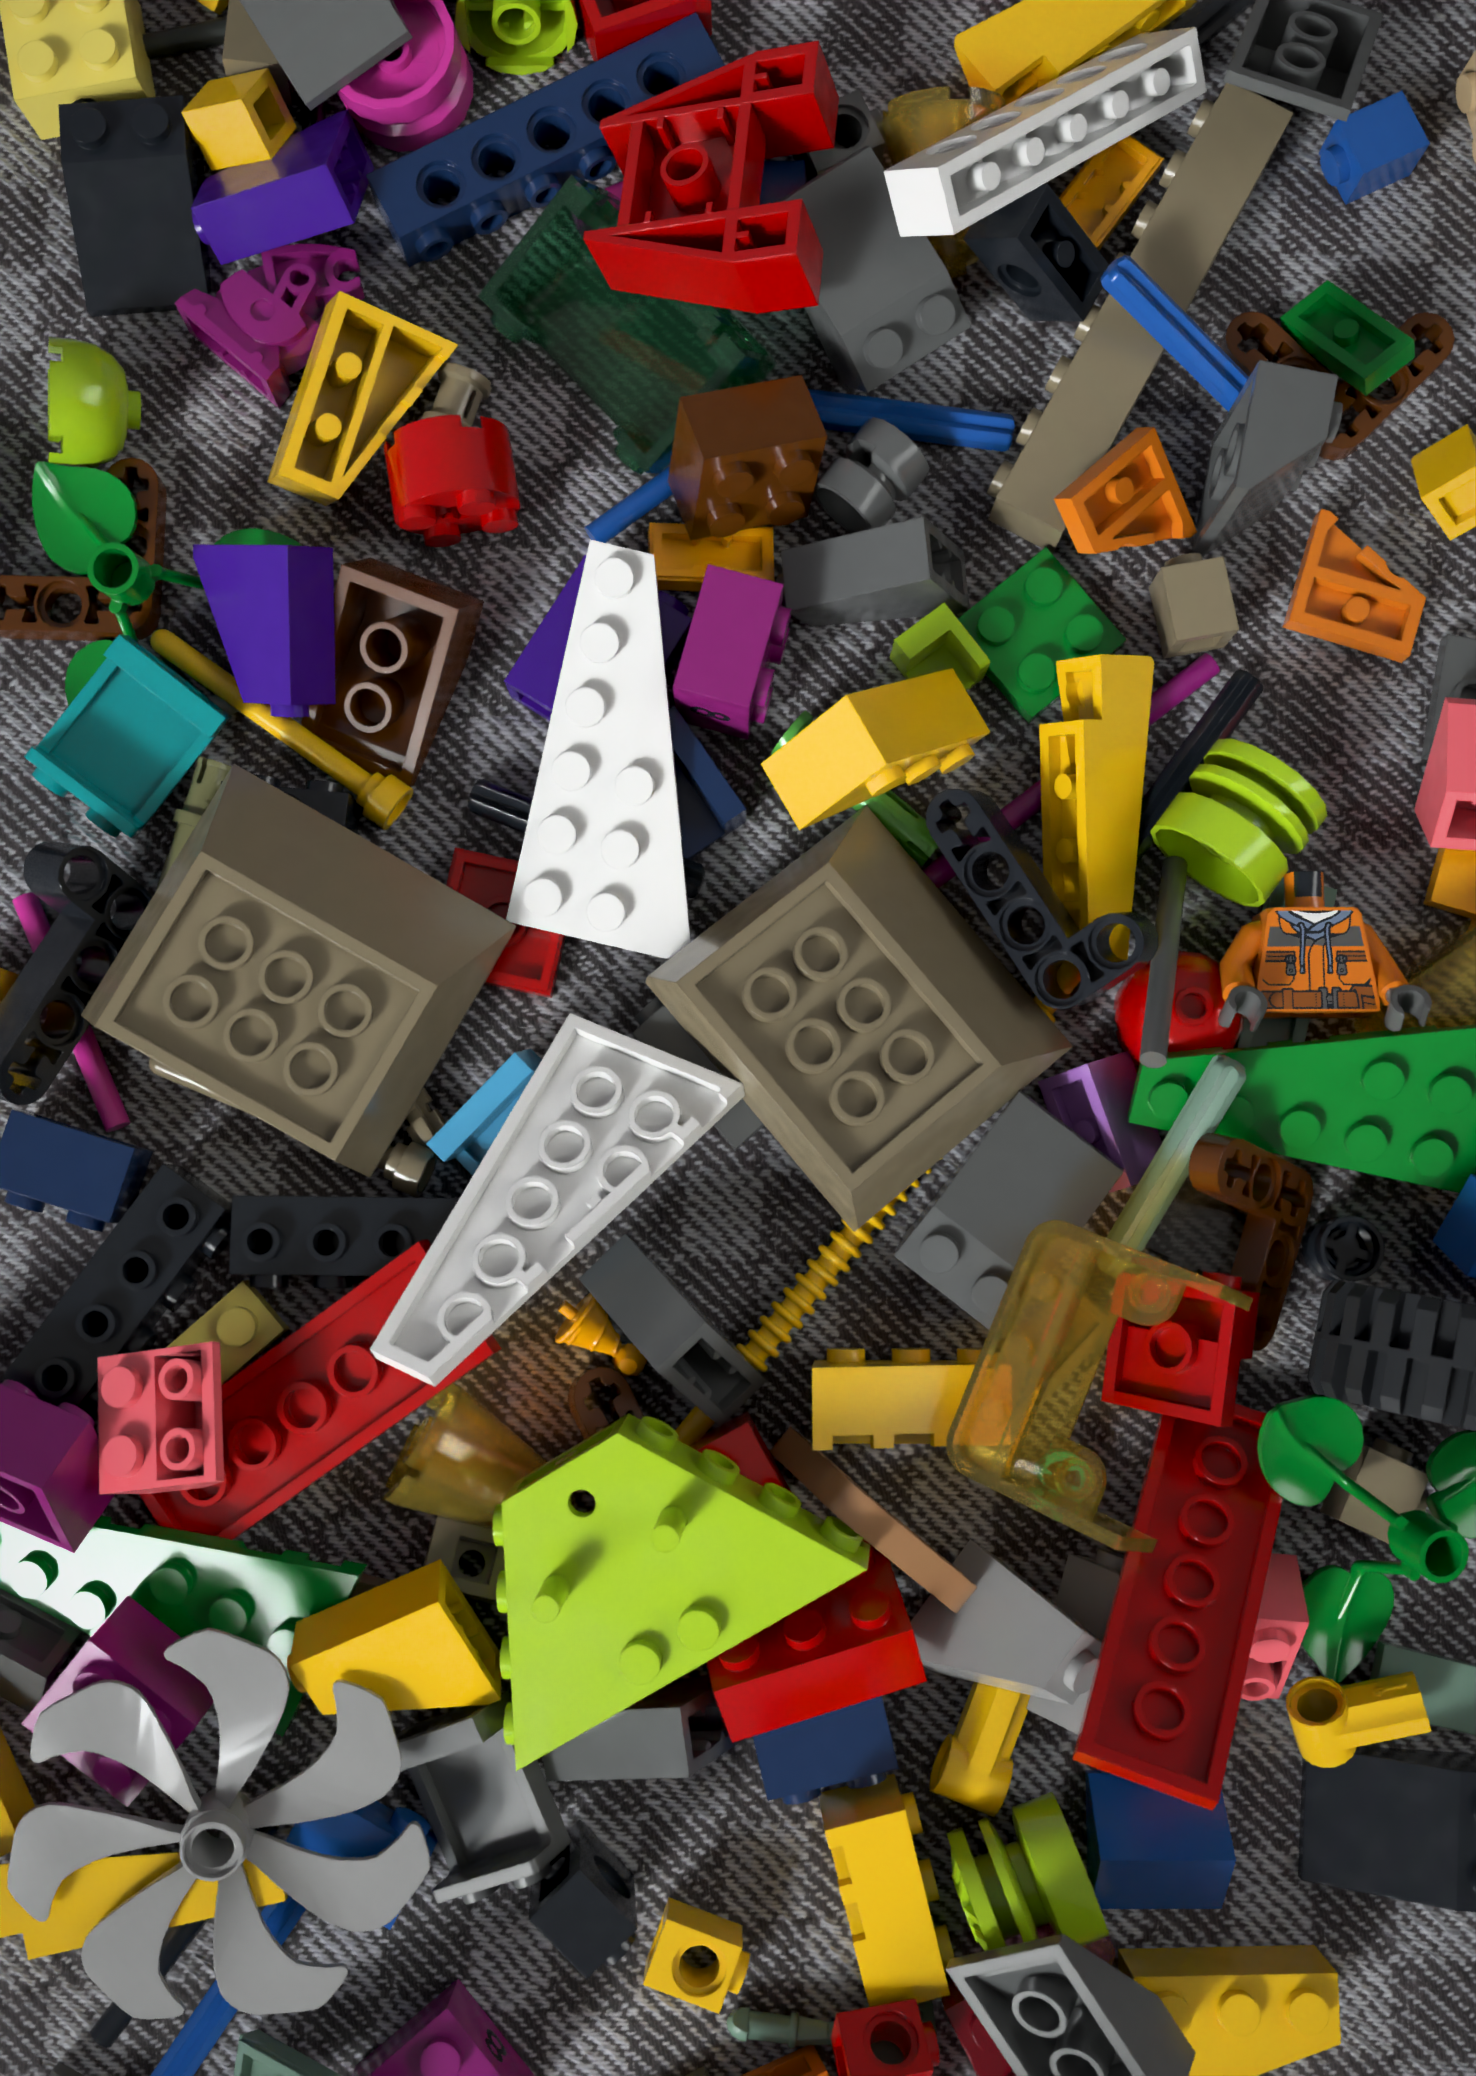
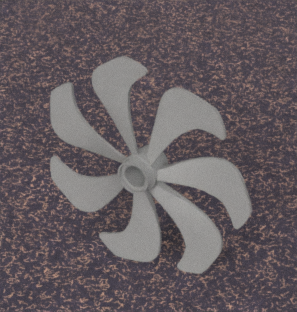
M208 1627L178 1639L169 1645L164 1652V1657L167 1660L183 1667L206 1685L213 1698L217 1712L220 1747L216 1789L210 1790L201 1798H199L187 1771L154 1709L144 1695L132 1685L113 1679L101 1680L54 1702L41 1711L34 1727L30 1757L33 1762L40 1763L54 1756L77 1751L98 1753L135 1770L159 1787L189 1813L185 1824L179 1825L73 1803L47 1802L31 1808L24 1814L14 1833L8 1868V1890L20 1906L40 1922L48 1919L52 1901L62 1880L75 1870L113 1854L180 1842L179 1854L181 1862L157 1877L101 1919L87 1934L82 1947V1965L89 1978L118 2007L133 2018L167 2019L180 2016L185 2010L184 2003L172 1992L160 1972V1953L170 1921L197 1878L204 1881H218L214 1916L213 1958L215 1977L221 1995L232 2007L241 2012L266 2015L319 2009L342 1985L348 1974L349 1967L345 1963L320 1964L300 1961L284 1950L273 1937L262 1918L242 1863L245 1858L257 1866L284 1892L320 1919L352 1932L373 1931L390 1923L421 1885L430 1869L427 1841L422 1827L417 1821L409 1823L400 1836L378 1854L366 1857H338L321 1854L255 1830L261 1827L295 1824L350 1813L383 1798L394 1786L400 1774L402 1759L390 1712L383 1697L361 1685L343 1679H338L334 1682L333 1694L336 1702L337 1729L331 1743L303 1771L252 1800H249L240 1790L262 1757L278 1726L290 1688L287 1670L281 1659L263 1646L228 1632ZM206 1829H220L226 1832L230 1838L220 1839L213 1837Z

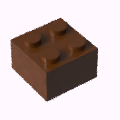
M802 375L679 398L668 483L690 541L711 536L718 538L728 537L740 530L771 524L783 526L797 519L808 517L827 440V433Z

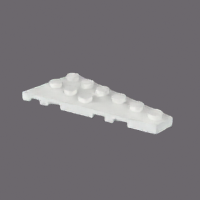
M590 540L506 920L519 925L670 959L691 942L655 557L654 554Z
M569 1013L371 1346L370 1351L376 1359L434 1387L438 1385L745 1096L743 1083Z

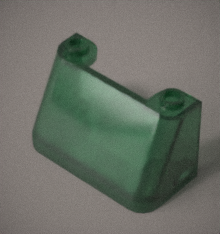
M571 175L478 296L494 312L490 317V321L502 335L516 344H519L524 338L527 341L541 345L617 425L613 430V435L619 444L615 447L614 451L630 469L641 475L644 472L658 474L671 462L680 397L762 382L777 365V362L765 346L729 309L611 290L583 237L584 231L617 226L621 199L603 188Z

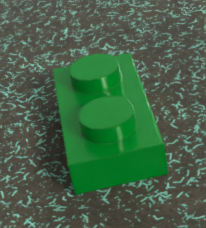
M1329 280L1325 281L1280 317L1281 328L1302 348L1365 396L1415 358L1414 339Z

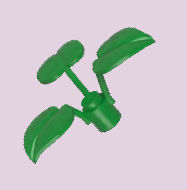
M45 461L36 463L32 484V507L37 533L44 550L54 563L66 571L78 575L87 574L91 584L111 598L109 610L115 614L123 635H129L139 643L127 613L128 606L139 605L151 596L156 581L164 580L204 590L199 576L166 569L159 564L150 565L144 558L124 545L134 535L138 514L134 496L121 480L108 472L95 468L64 466ZM257 528L233 531L224 535L213 544L302 546L288 536ZM98 640L80 649L71 659L65 678V693L68 706L105 661L106 657L103 654L113 641Z
M1314 1394L1277 1403L1266 1414L1259 1431L1257 1449L1259 1463L1266 1481L1285 1500L1307 1507L1322 1502L1330 1492L1335 1481L1344 1490L1390 1523L1388 1528L1389 1546L1392 1553L1401 1560L1399 1562L1358 1559L1353 1562L1350 1572L1337 1565H1326L1314 1571L1302 1583L1310 1623L1301 1645L1321 1675L1339 1684L1365 1658L1390 1619L1394 1606V1592L1391 1581L1383 1574L1404 1575L1412 1581H1417L1422 1575L1434 1583H1447L1457 1578L1466 1567L1469 1548L1465 1538H1476V1431L1464 1430L1456 1432L1443 1440L1429 1456L1426 1464V1475L1431 1486L1436 1490L1426 1499L1431 1515L1422 1510H1411L1399 1514L1343 1473V1471L1350 1468L1357 1461L1363 1448V1428L1357 1414L1351 1407L1338 1399Z

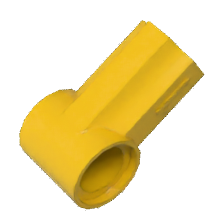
M1412 1671L1340 1686L1334 1680L1322 1676L1307 1677L1295 1683L1286 1696V1709L1298 1750L1302 1757L1310 1764L1322 1768L1337 1767L1345 1764L1354 1756L1357 1747L1431 1732L1422 1695L1415 1674Z
M973 1682L954 1735L949 1733L938 1750L930 1775L929 1790L994 1817L1000 1810L1011 1783L1013 1760L1010 1757L1028 1712L1027 1705L1030 1695Z

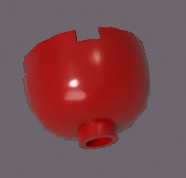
M1178 951L1168 1052L1222 1047L1224 1050L1233 1049L1243 1031L1244 1018L1239 1013L1235 1014L1229 1028L1219 1024L1218 1017L1225 1003L1222 996L1219 962L1202 953ZM1151 960L1144 967L1124 979L1114 999L1113 1011L1116 1009L1115 1022L1118 1029L1116 1030L1119 1044L1125 1052H1129L1133 1062L1137 1065H1140L1139 1057Z

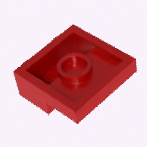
M1143 1261L1142 1273L1117 1272L1101 1401L1219 1427L1232 1426L1240 1359H1252L1260 1293L1241 1290L1242 1277L1231 1274L1202 1271L1201 1283L1181 1280L1182 1267L1170 1264Z

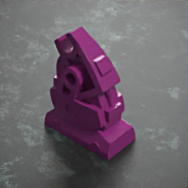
M324 244L284 245L262 252V266L248 272L241 269L220 283V290L216 293L215 297L194 288L181 296L174 304L191 335L280 409L290 395L289 375L299 371L307 364L326 304L339 290L359 300L365 298L360 277H354L352 280L345 282L338 280V277L346 271L361 272L356 251L353 249Z

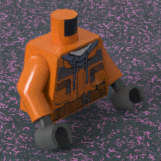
M1320 871L1286 873L1284 875L1285 907L1266 908L1253 916L1251 922L1241 926L1219 963L1222 996L1225 1003L1219 1014L1218 1022L1226 1028L1230 1027L1236 1013L1242 1014L1244 1019L1250 1021V1032H1256L1262 1019L1362 1018L1379 1012L1381 1002L1382 1005L1387 1006L1384 1017L1386 1028L1390 1031H1400L1405 1017L1404 1012L1415 1016L1418 1025L1422 1027L1426 1024L1432 1005L1431 997L1427 991L1421 987L1409 984L1371 925L1363 922L1362 914L1358 908L1325 907L1324 873Z

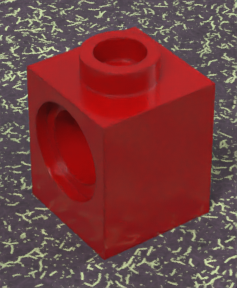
M916 1998L836 2013L831 2033V2043L839 2076H932L933 2067L939 2066L940 2054L935 2029L931 2021L922 2022ZM881 2040L890 2041L900 2048L905 2060L893 2065L883 2063L874 2055L871 2045Z

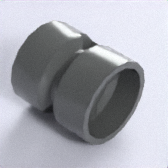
M873 417L868 419L847 443L845 452L848 458L838 457L834 459L816 480L813 494L824 511L835 522L850 533L885 526L895 514L896 506L894 500H907L926 478L930 468L925 456L907 435L885 420Z

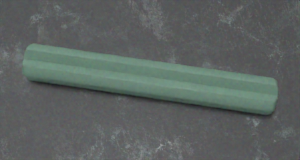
M1222 1054L1212 1057L1100 1247L1097 1264L1103 1271L1110 1272L1116 1276L1117 1272H1130L1189 1175V1161L1194 1145L1204 1134L1215 1132L1246 1080L1245 1067L1238 1061Z

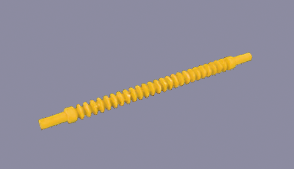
M1064 961L1057 971V982L1064 993L1070 994L1081 981V975L1073 963ZM1035 996L1033 1000L1049 1019L1055 1023L1056 1020L1053 1013L1057 1009L1044 1005ZM929 1168L925 1172V1174H930L932 1172V1168ZM918 1179L856 1231L853 1232L847 1223L841 1219L844 1228L840 1232L835 1230L830 1232V1237L833 1239L829 1246L823 1244L818 1246V1250L821 1253L820 1257L816 1261L811 1258L807 1259L808 1272L804 1275L801 1273L795 1274L794 1277L798 1283L793 1289L789 1287L783 1288V1293L786 1296L784 1301L781 1303L773 1301L771 1303V1307L774 1309L773 1314L770 1317L761 1315L759 1318L762 1323L761 1328L758 1331L748 1330L749 1343L746 1345L741 1343L736 1345V1348L757 1370L766 1372L768 1370L765 1364L766 1359L769 1356L779 1357L778 1344L781 1342L786 1344L791 1342V1337L788 1333L793 1327L797 1329L803 1328V1323L800 1320L802 1315L805 1313L813 1315L815 1313V1309L812 1307L813 1302L816 1299L826 1300L827 1296L824 1293V1289L828 1285L833 1287L838 1285L839 1282L835 1276L839 1271L845 1273L850 1271V1266L847 1264L848 1260L852 1256L861 1258L860 1245L864 1242L867 1244L874 1242L870 1235L875 1228L879 1230L885 1229V1224L882 1221L884 1216L887 1214L895 1216L897 1214V1210L894 1208L895 1203L898 1200L902 1202L908 1201L909 1197L905 1192L910 1186L918 1188L920 1186ZM695 1405L675 1430L679 1435L678 1440L689 1446L701 1439L715 1422Z

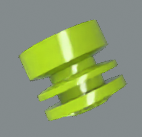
M1232 738L1218 739L1204 756L1205 764H1199L1189 777L1193 792H1179L1150 832L1154 843L1166 857L1179 856L1187 861V875L1203 887L1240 905L1258 908L1266 902L1289 870L1287 859L1283 853L1298 854L1305 848L1309 842L1308 834L1316 831L1327 817L1326 804L1312 785L1297 771L1277 757L1249 743Z
M1053 1792L1012 1807V1819L1017 1840L1004 1845L995 1827L987 1817L979 1820L978 1824L989 1851L974 1857L962 1827L947 1833L951 1846V1876L975 1941L985 1951L1008 1946L1006 1940L1017 1935H1021L1023 1942L1039 1939L1037 1927L1050 1923L1056 1935L1064 1934L1081 1946L1109 1936L1094 1890Z

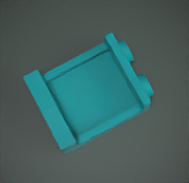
M119 634L103 654L106 657L105 661L38 745L32 746L24 757L36 766L32 775L43 786L63 798L70 792L90 808L85 815L97 827L116 838L121 832L132 838L143 830L196 763L198 757L204 753L232 716L132 637Z

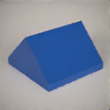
M1085 1770L1087 1875L1100 1909H1222L1236 1863L1222 1789L1219 1803L1211 1811L1102 1770Z

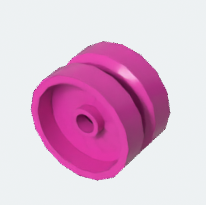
M393 0L413 38L337 92L346 109H348L356 128L376 145L397 152L415 151L452 133L466 117L474 96L473 69L443 0Z

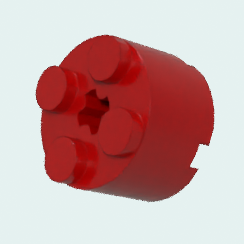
M442 415L414 421L393 432L395 444L392 446L386 441L384 452L395 523L401 529L408 532L422 534L424 544L429 547L455 545L461 541L462 533L481 530L486 533H504L517 528L519 525L517 513L520 510V500L508 428L502 422L480 416L482 428L462 427L461 415Z

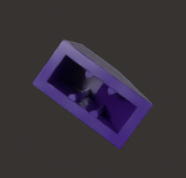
M348 109L335 113L290 136L270 160L229 167L204 179L191 206L192 220L199 238L204 244L211 245L221 265L355 223L369 184L366 174L374 170V165Z
M193 544V559L243 703L270 704V716L309 717V705L336 704L333 548L298 545Z

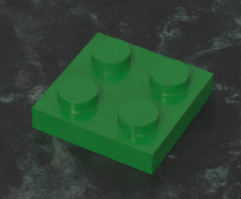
M1047 547L958 618L990 660L986 675L1028 724L1060 699L1056 661L1099 654L1113 655L1123 647L1127 640Z

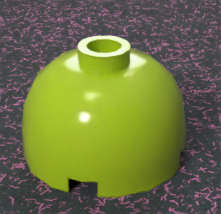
M456 0L455 27L461 44L469 53L472 46L477 53L485 56L486 66L497 72L520 76L544 72L554 66V57L563 52L566 46L568 53L575 43L578 26V5L576 0Z
M49 336L48 353L61 354V361L49 360L48 442L59 443L61 441V453L49 452L48 462L64 466L95 468L108 463L123 450L128 429L140 430L141 392L128 390L123 367L112 354L101 347L76 339Z

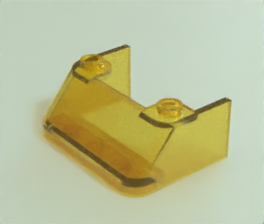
M1050 1220L1038 1225L1030 1232L1023 1245L950 1426L946 1441L950 1462L962 1475L1118 1551L1152 1553L1157 1542L1156 1539L1097 1511L1107 1484L1105 1466L1093 1450L1071 1440V1434L1118 1317L1144 1326L1161 1324L1168 1320L1177 1310L1186 1286L1246 1311H1249L1253 1298L1224 1284L1061 1220Z

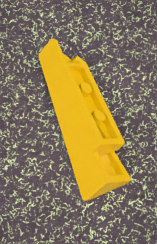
M1023 0L957 34L954 39V48L983 118L1138 34L1160 31L1190 9L1197 0Z
M1099 654L1056 661L1064 722L1039 724L1043 875L1080 930L1106 914L1132 912L1154 673V660L1151 656ZM1121 923L1112 930L1109 937V945L1112 952L1118 958L1127 960L1130 929Z
M179 1852L113 1856L93 1861L75 1870L62 1880L52 1901L50 1915L44 1922L37 1921L29 1915L14 1899L8 1890L9 1863L0 1864V1938L23 1933L28 1960L82 1948L87 1934L101 1919L157 1877L180 1863ZM245 1858L242 1863L257 1906L262 1907L286 1901L288 1898L287 1893L278 1887L257 1866ZM197 1878L183 1898L168 1928L214 1918L218 1881H204Z

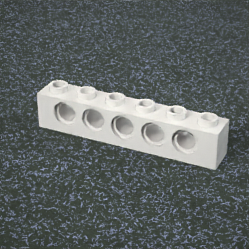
M1196 27L1138 34L884 170L900 237L954 235L1207 92Z

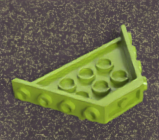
M627 1414L518 1479L501 1504L495 1506L492 1526L495 1545L504 1546L505 1570H501L498 1575L496 1602L499 1613H507L509 1636H504L501 1643L500 1671L503 1679H511L512 1702H508L505 1708L503 1730L506 1745H515L516 1771L868 1569L870 1545L862 1541L863 1537L858 1535L841 1519L828 1516L824 1520L803 1509L801 1501L789 1490L774 1483H765L764 1486L759 1485L739 1474L740 1468L727 1456L709 1449L703 1450L702 1453L678 1440L679 1435L672 1427L661 1420L649 1416H644L640 1420L631 1414ZM577 1490L590 1492L595 1499V1508L590 1512L576 1510L571 1503V1494Z

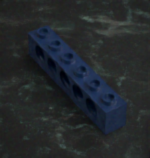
M695 12L366 174L376 206L409 267L421 261L431 262L438 260L449 253L454 245L476 234H490L501 228L508 218L530 207L541 208L554 202L562 191L585 180L596 181L608 175L615 168L617 162L599 128L600 122L597 121L599 118L616 114L656 96L651 94L656 90H670L725 66ZM551 142L566 144L558 150L543 149L545 145ZM504 168L511 170L509 174L503 177L494 178L488 176L496 169ZM445 195L457 197L453 202L446 205L434 204L439 197Z

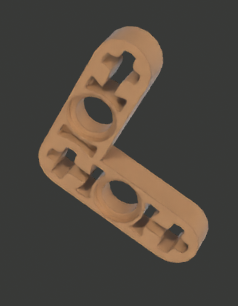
M791 1426L770 1450V1453L839 1519L956 1614L978 1588L948 1560L876 1502L820 1450L812 1451V1443Z

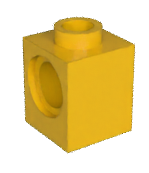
M669 1897L646 1959L643 1985L719 2014L727 1991L734 1994L739 1993L748 1969L750 1953L742 1950V1925ZM702 1945L713 1950L717 1955V1959L708 1967L695 1968L686 1963L682 1955L690 1947Z

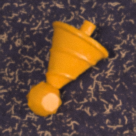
M591 1293L586 1295L576 1307L566 1300L560 1305L558 1311L566 1319L555 1336L557 1344L566 1343L568 1346L581 1347L590 1350V1352L596 1351L611 1355L615 1370L624 1377L637 1376L644 1369L647 1359L633 1343L622 1344L620 1335L615 1331L609 1320L608 1313L605 1312Z

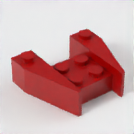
M819 40L754 52L600 120L599 128L624 176L617 226L584 231L583 240L611 290L755 314L819 305L824 251L803 199L759 205L764 159L834 148L839 96Z

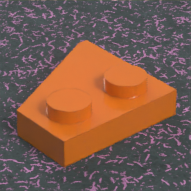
M1137 427L1054 498L1077 553L1097 554L1115 551L1125 546L1138 547L1155 544V541L1190 538L1197 533L1155 427Z
M1321 508L1312 523L1282 628L1396 662H1404L1411 654L1426 597L1405 578L1394 575L1388 569L1386 561L1370 546L1366 545L1362 550L1334 525L1339 518L1331 511Z

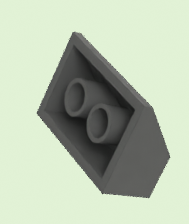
M1262 360L1258 361L1212 439L1196 523L1197 533L1194 534L1191 553H1200L1204 557L1273 512L1288 491L1295 492L1297 490L1304 469L1315 466L1323 443H1332L1337 434L1343 411V404L1334 401L1338 375Z

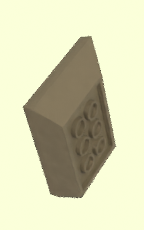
M233 764L81 1016L100 1030L310 1148L371 1178L510 941L516 925L238 765Z
M867 805L647 976L645 982L723 1076L743 1083L745 1096L742 1099L853 1232L865 1224L1004 1106L1019 1090L1024 1089L1073 1047Z

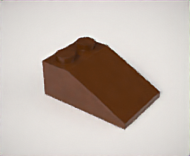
M371 557L341 564L334 591L336 704L309 705V717H303L301 725L371 774L379 772L385 777L393 774L409 787H413L467 663L484 601Z

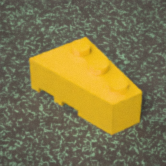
M339 290L326 304L267 482L324 506L339 500L385 441L386 436L406 410L412 406L423 392L424 387L437 370L454 352L458 344Z
M953 668L845 695L763 761L761 766L797 828L801 830L868 799L877 797L904 783H907L908 786L918 783L938 769L942 774H947L959 768L975 756L971 746L989 734L990 730Z
M827 1348V1360H814L812 1451L833 1450V1444H870V1448L873 1449L894 1448V1444H930L933 1447L1013 1444L1012 1364L1009 1361H996L995 1348H957V1360H931L930 1348H892V1360H866L865 1348Z
M890 1774L881 1783L870 1787L852 1789L844 1786L822 1792L819 1799L828 1847L832 1852L838 1877V1886L843 1906L845 1905L869 2007L916 1998L917 2003L950 1995L944 1970H946L949 1960L955 1957L946 1924L937 1927L933 1926L928 1902L940 1900L930 1858L917 1860L912 1835L923 1833L913 1791L900 1794L895 1774Z
M1315 1945L1118 1949L1119 1971L1159 1996L1196 2052L1189 2076H1257L1341 2044L1338 1973Z

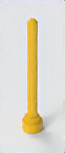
M159 629L152 634L150 643L155 652L356 794V803L364 808L363 815L383 830H386L402 814L413 795V789L393 774L385 777L376 772L371 775L293 718L270 716V704L243 703L234 676L171 631Z

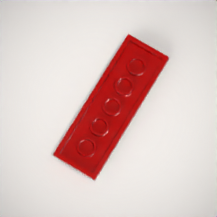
M428 1239L415 1243L221 1386L224 1481L204 1488L139 1494L159 1526L235 1540L502 1349L491 1334L435 1387L376 1359L370 1351L371 1346L432 1245Z
M1236 1403L1232 1426L1219 1427L1168 1415H1160L1072 1760L1211 1811L1219 1803L1283 1501V1497L1275 1492L1266 1481L1258 1458V1436L1267 1413Z

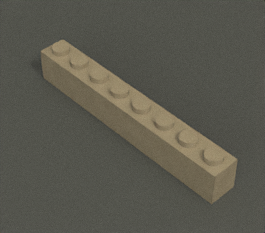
M1229 83L1225 84L1216 102L1207 98L1203 100L1187 132L1189 136L1195 138L1187 153L1176 149L1159 182L1160 186L1167 189L1159 205L1150 200L1147 201L1130 235L1139 240L1130 257L1185 313L1274 154L1294 114L1253 91ZM1120 251L1116 258L1118 259L1127 254ZM1110 294L1101 308L1093 304L1085 320L1080 322L1073 337L1082 342L1073 360L1064 355L1059 359L1045 387V390L1052 393L1053 396L1044 412L1035 407L1032 408L1016 439L1017 443L1024 446L1015 464L1004 459L987 491L988 495L995 498L989 521L1042 549L1047 547L1052 554L1067 529L1054 498L1111 450L1166 350Z

